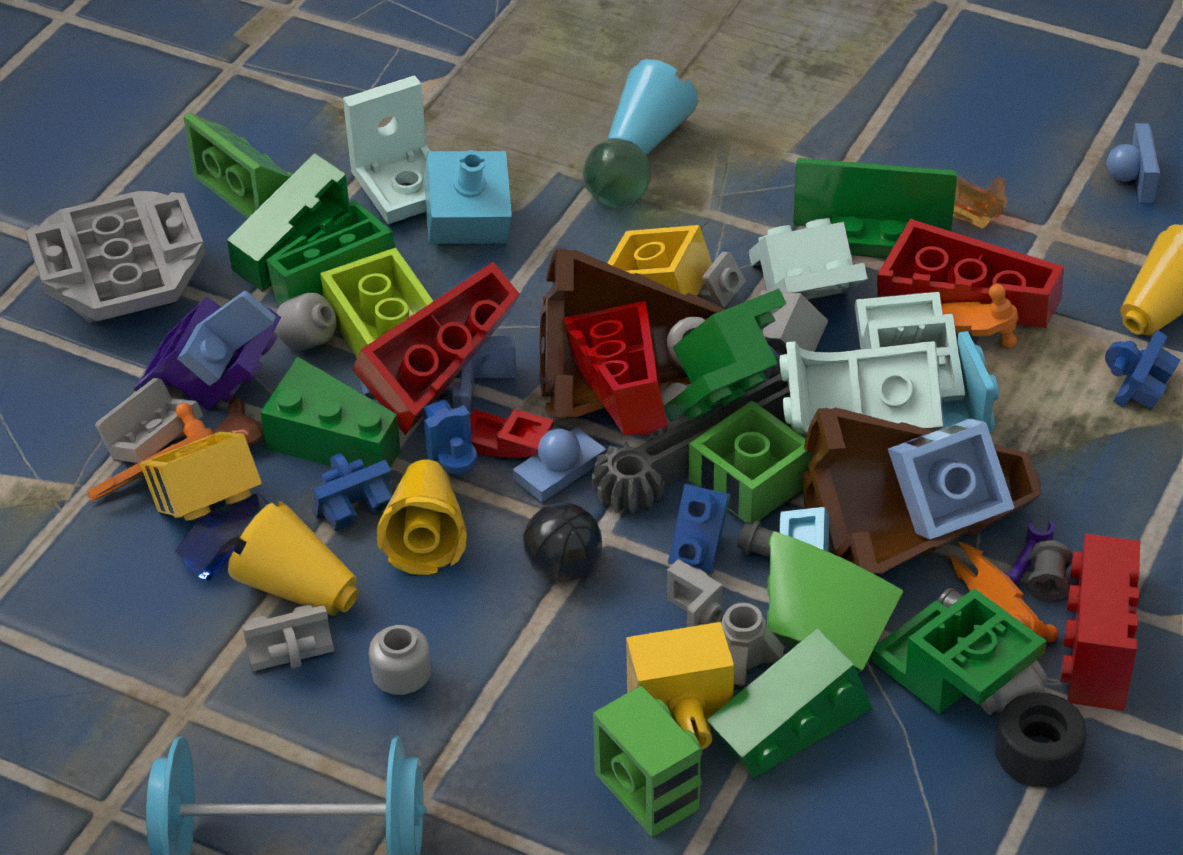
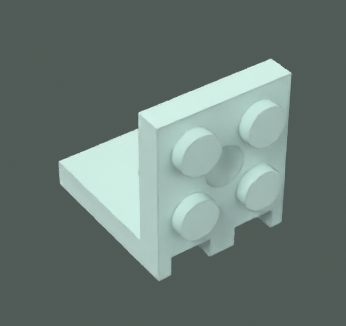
M414 75L344 97L343 103L351 172L387 224L426 212L424 177L427 151H430V149L426 145L422 86L420 81ZM393 116L388 125L378 127L384 118ZM408 183L409 186H403L402 184Z

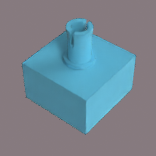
M427 151L424 181L429 244L508 243L512 213L506 151Z

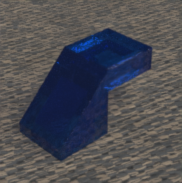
M254 493L246 499L228 504L201 516L175 552L197 577L210 581L235 547L244 549L247 542L240 538L253 518L270 503L261 494Z

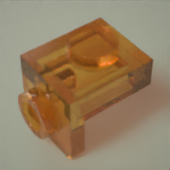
M957 176L953 217L963 219L983 229L993 216L999 217L1006 206L1005 179L997 176L988 189L984 190Z

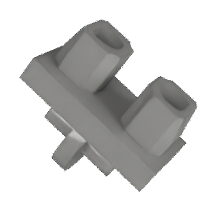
M309 604L295 608L293 613L273 618L264 615L252 618L248 624L242 625L252 671L289 662L291 668L294 669L302 666L301 659L334 651L328 615L324 605L314 607Z

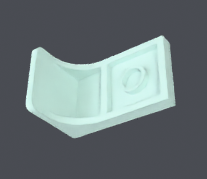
M796 341L786 343L787 354L780 355L782 380L787 381L790 391V397L783 399L786 424H791V428L804 438H806L811 420L819 408L832 409L837 407L895 423H908L932 431L944 428L935 341L845 352L808 351L800 348Z

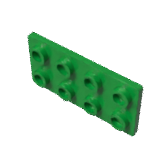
M798 158L795 172L793 223L806 226L808 222L824 218H830L831 224L844 222L851 255L887 258L910 219L952 232L958 173L955 170Z

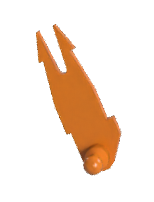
M994 284L990 287L989 295L993 300L991 304H981L980 302L941 304L943 315L953 314L955 332L968 331L972 333V336H990L998 332L1002 335L1001 343L1004 347L1013 348L1017 344V336L1014 334V330L1018 320V312L1016 307L1011 305L1008 299H1005V288L1002 285Z
M180 403L176 407V415L182 419L185 425L183 432L187 438L143 461L212 435L214 432L211 428L206 429L202 420L195 418L190 404ZM140 462L88 490L87 495L90 501L99 499L143 477L144 473Z
M958 541L978 570V575H976L957 556L949 555L958 579L964 580L970 591L974 588L1047 642L1055 641L1059 634L1057 627L1052 624L1044 625L1043 621L1038 619L1037 615L1021 598L1023 593L1013 581L982 556L984 551L965 542Z

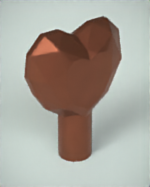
M233 398L228 402V417L221 421L213 431L214 434L220 431L244 434L249 447L255 446L263 437V427L255 419L245 415V402L240 398Z

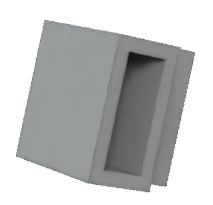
M761 290L759 296L771 291ZM781 292L787 304L773 314L776 321L764 328L762 333L767 343L779 355L787 354L786 343L796 341L800 348L815 352L828 319L801 293Z

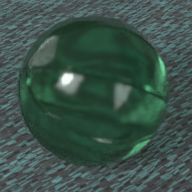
M609 139L596 145L590 151L583 166V181L587 191L597 202L609 207H625L638 201L645 194L651 181V164L646 153L637 144L626 139Z

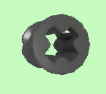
M1041 541L1035 544L1031 551L1030 560L1034 565V572L1028 577L1027 589L1032 593L1033 597L1041 601L1052 602L1057 599H1063L1069 590V581L1065 575L1066 569H1068L1072 561L1071 550L1065 544L1058 541Z

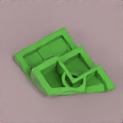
M774 531L768 539V547H770V575L767 578V594L769 596L767 627L780 642L792 649L818 628L854 664L857 673L863 671L903 590L839 556Z

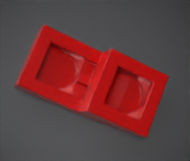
M474 409L470 415L472 445L475 447L477 454L505 458L538 455L540 439L548 431L552 430L554 420L513 409L508 419Z

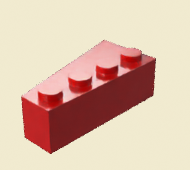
M1085 534L1082 552L1073 551L1070 578L1078 579V585L1070 584L1067 612L1075 613V620H1066L1063 647L1072 648L1071 655L1063 654L1060 683L1069 684L1067 701L1071 704L1125 711L1137 652V639H1135L1138 628V615L1136 613L1139 600V588L1137 587L1140 574L1141 541Z

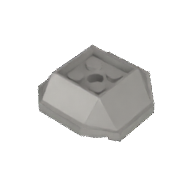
M135 191L60 209L47 217L40 226L34 225L26 230L28 243L44 293L69 306L89 323L177 302L205 255L202 237L184 193L170 192L169 195L153 191Z

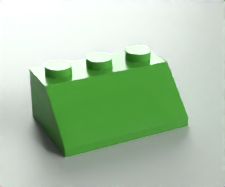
M192 113L184 116L193 176L247 219L293 175L290 172L284 171L268 155L260 153L245 138L239 137L227 127Z

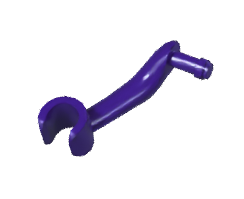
M1033 521L1028 522L1026 546L1012 565L1011 571L1003 572L1015 585L1020 582L1031 564V551L1035 544L1041 541H1053L1055 530L1053 521H1049L1046 532L1035 530L1033 528Z

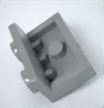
M153 378L98 420L95 427L113 460L139 463L160 452L172 440L185 436L183 432L185 425L182 419L176 415V407L180 403L190 404L196 419H200L203 413L197 401L171 398L162 379Z

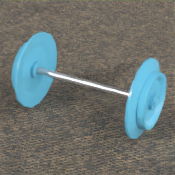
M179 736L173 740L168 757L154 760L150 771L146 803V830L150 855H191L194 816H386L387 855H420L423 815L428 811L423 805L421 761L418 757H407L400 736L393 737L388 758L386 804H195L193 762L190 747L185 737Z

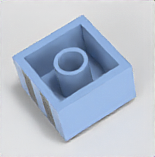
M968 419L888 449L915 532L918 535L927 539H933L1014 509L986 422Z

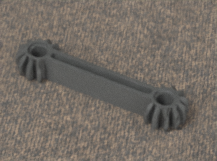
M780 364L771 369L769 380L745 392L746 396L727 407H722L720 404L712 408L713 410L696 420L687 421L638 447H630L627 441L623 448L620 449L609 445L606 454L597 455L594 473L592 474V485L595 488V493L598 494L601 505H611L615 513L624 508L629 509L632 515H634L639 507L650 511L654 502L662 501L665 486L689 474V443L750 401H754L786 424L783 399L790 397V391L787 381L782 380Z

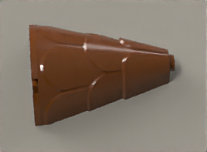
M557 248L552 256L546 275V281L553 282V286L546 293V296H542L539 324L540 388L542 396H550L551 403H546L545 406L547 414L551 418L573 419L605 409L573 361L563 318L646 300L656 344L663 390L671 383L691 384L688 376L677 371L668 359L667 337L671 328L678 321L685 318L700 317L706 320L711 315L726 309L689 292L683 295L638 273L631 274L577 250L569 251Z
M835 407L832 409L819 408L811 420L804 445L806 452H812L811 462L808 464L810 470L802 471V486L805 509L825 507L829 514L828 552L880 576L920 555L926 556L963 535H975L1029 506L1041 495L1039 474L1033 468L1029 453L994 444L1014 509L939 537L927 539L915 532L888 449L935 431L904 422L895 423Z

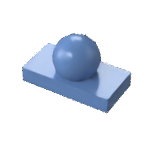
M1135 123L1132 145H1118L1110 151L1106 160L1107 170L1115 180L1122 182L1135 180L1139 203L1154 202L1160 176L1151 126L1143 123Z
M578 427L572 431L560 428L548 431L540 439L538 455L532 456L513 469V480L543 503L595 468L597 455L606 454V448Z

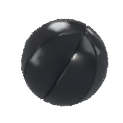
M554 503L543 507L529 520L523 534L524 554L530 565L545 579L555 582H571L583 577L597 564L602 551V534L594 517L581 506L572 503Z

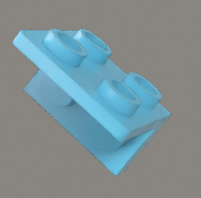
M968 331L958 333L957 345L965 396L963 400L942 402L944 428L968 419H975L986 422L989 432L994 431L995 420L992 409L993 401L998 400L999 397L997 380L993 374L989 375L985 368L981 347L974 345Z

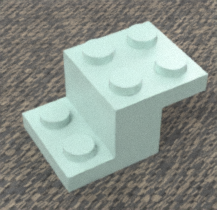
M830 218L806 223V228L792 231L790 225L767 230V235L759 237V242L749 250L751 265L762 266L767 291L780 289L781 292L801 293L809 300L849 292L868 279L865 264L853 265L844 222L831 224Z
M939 292L856 300L855 312L861 350L935 341L942 402L963 400L965 390L953 314L943 315Z

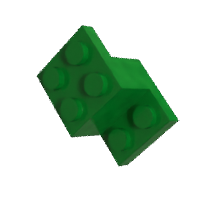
M780 289L711 315L673 346L691 385L665 404V411L670 422L687 416L689 421L696 420L713 410L711 406L721 403L722 407H727L746 396L745 392L767 381L764 374L776 366L778 362L761 329L775 322L773 314L787 304Z
M974 588L949 608L937 600L879 642L871 653V661L941 714L964 695H967L980 705L1044 655L1047 641Z

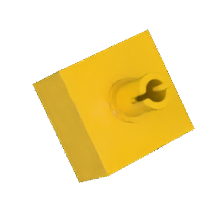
M721 622L626 637L627 693L642 685L654 699H660L666 704L672 718L684 731L689 730L696 736L702 750L707 748L712 742L710 733L712 729L707 719L733 698L734 663Z

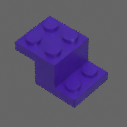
M206 296L165 335L134 390L138 391L153 378L162 379L167 389L174 385L188 397L197 401L207 411L220 400H223L225 403L228 402L237 392L242 381L246 384L250 383L260 371L263 364L258 360L261 355H265L277 340L278 336L273 332L281 316L268 307L267 309L276 316L273 324L235 350L220 379L209 386L177 359L196 325L221 308V306Z

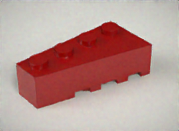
M910 219L877 274V298L939 292L941 304L952 302L991 304L993 300L989 295V289L994 284H1000L1005 288V299H1008L1011 305L1017 309L1018 320L1016 324L1047 328L1062 300L1064 266Z
M492 262L362 348L353 371L380 405L397 414L398 427L406 436L423 416V408L436 401L507 318L520 293L497 265Z
M646 300L563 318L575 365L623 435H647L660 428L668 427L656 344Z

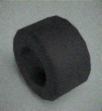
M1039 692L1018 696L1005 705L999 717L995 741L996 758L1002 769L1021 783L1033 787H1051L1065 783L1077 773L1082 762L1087 738L1086 721L1078 708L1065 698L1051 693ZM1043 736L1054 742L1038 743L1030 740L1028 737Z

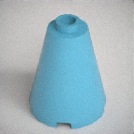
M644 59L637 66L634 65L629 71L606 141V148L610 157L615 162L621 165H635L639 163L694 112L698 105V94L695 87L688 78L684 83L675 76L678 70L673 66L659 60Z

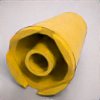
M1171 225L1167 230L1158 235L1120 308L1124 326L1134 334L1152 335L1156 330H1160L1183 315V225Z
M419 460L407 468L377 525V545L388 556V562L394 568L409 574L431 575L438 573V568L449 563L452 566L459 561L466 549L467 527L448 473L436 461Z
M278 501V506L273 503L266 505L253 518L240 537L247 542L241 555L233 551L230 557L228 573L235 581L303 606L309 604L314 607L324 605L327 614L331 616L336 615L339 611L346 613L353 606L359 595V589L356 588L357 577L298 515L281 501Z

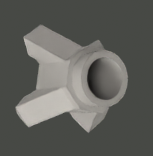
M737 603L727 609L721 624L734 663V688L739 689L745 685L747 672L761 663L768 664L778 661L783 656L785 646L766 626V620L755 605Z

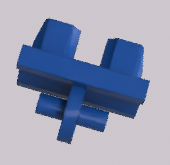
M1156 330L1146 349L1141 351L1133 341L1114 342L1109 346L1105 354V362L1111 369V373L1115 376L1126 375L1113 402L1124 408L1129 400L1133 398L1150 410L1154 407L1167 387L1163 383L1168 381L1180 362L1179 358L1162 348L1168 336Z
M447 400L425 406L423 408L428 460L440 463L448 474L453 473L456 477H461L465 472L474 469L477 461V452L472 445L470 413L463 405L452 409Z
M340 453L331 456L332 470L320 474L323 485L313 488L315 503L311 504V508L316 518L324 516L332 528L338 531L356 521L357 514L352 506L356 502L364 500L372 515L383 513L393 495L389 485L391 469L387 461L383 460L365 468L361 459L348 463Z
M684 484L668 564H674L679 559L693 568L701 569L705 573H714L730 493L710 490L692 484Z

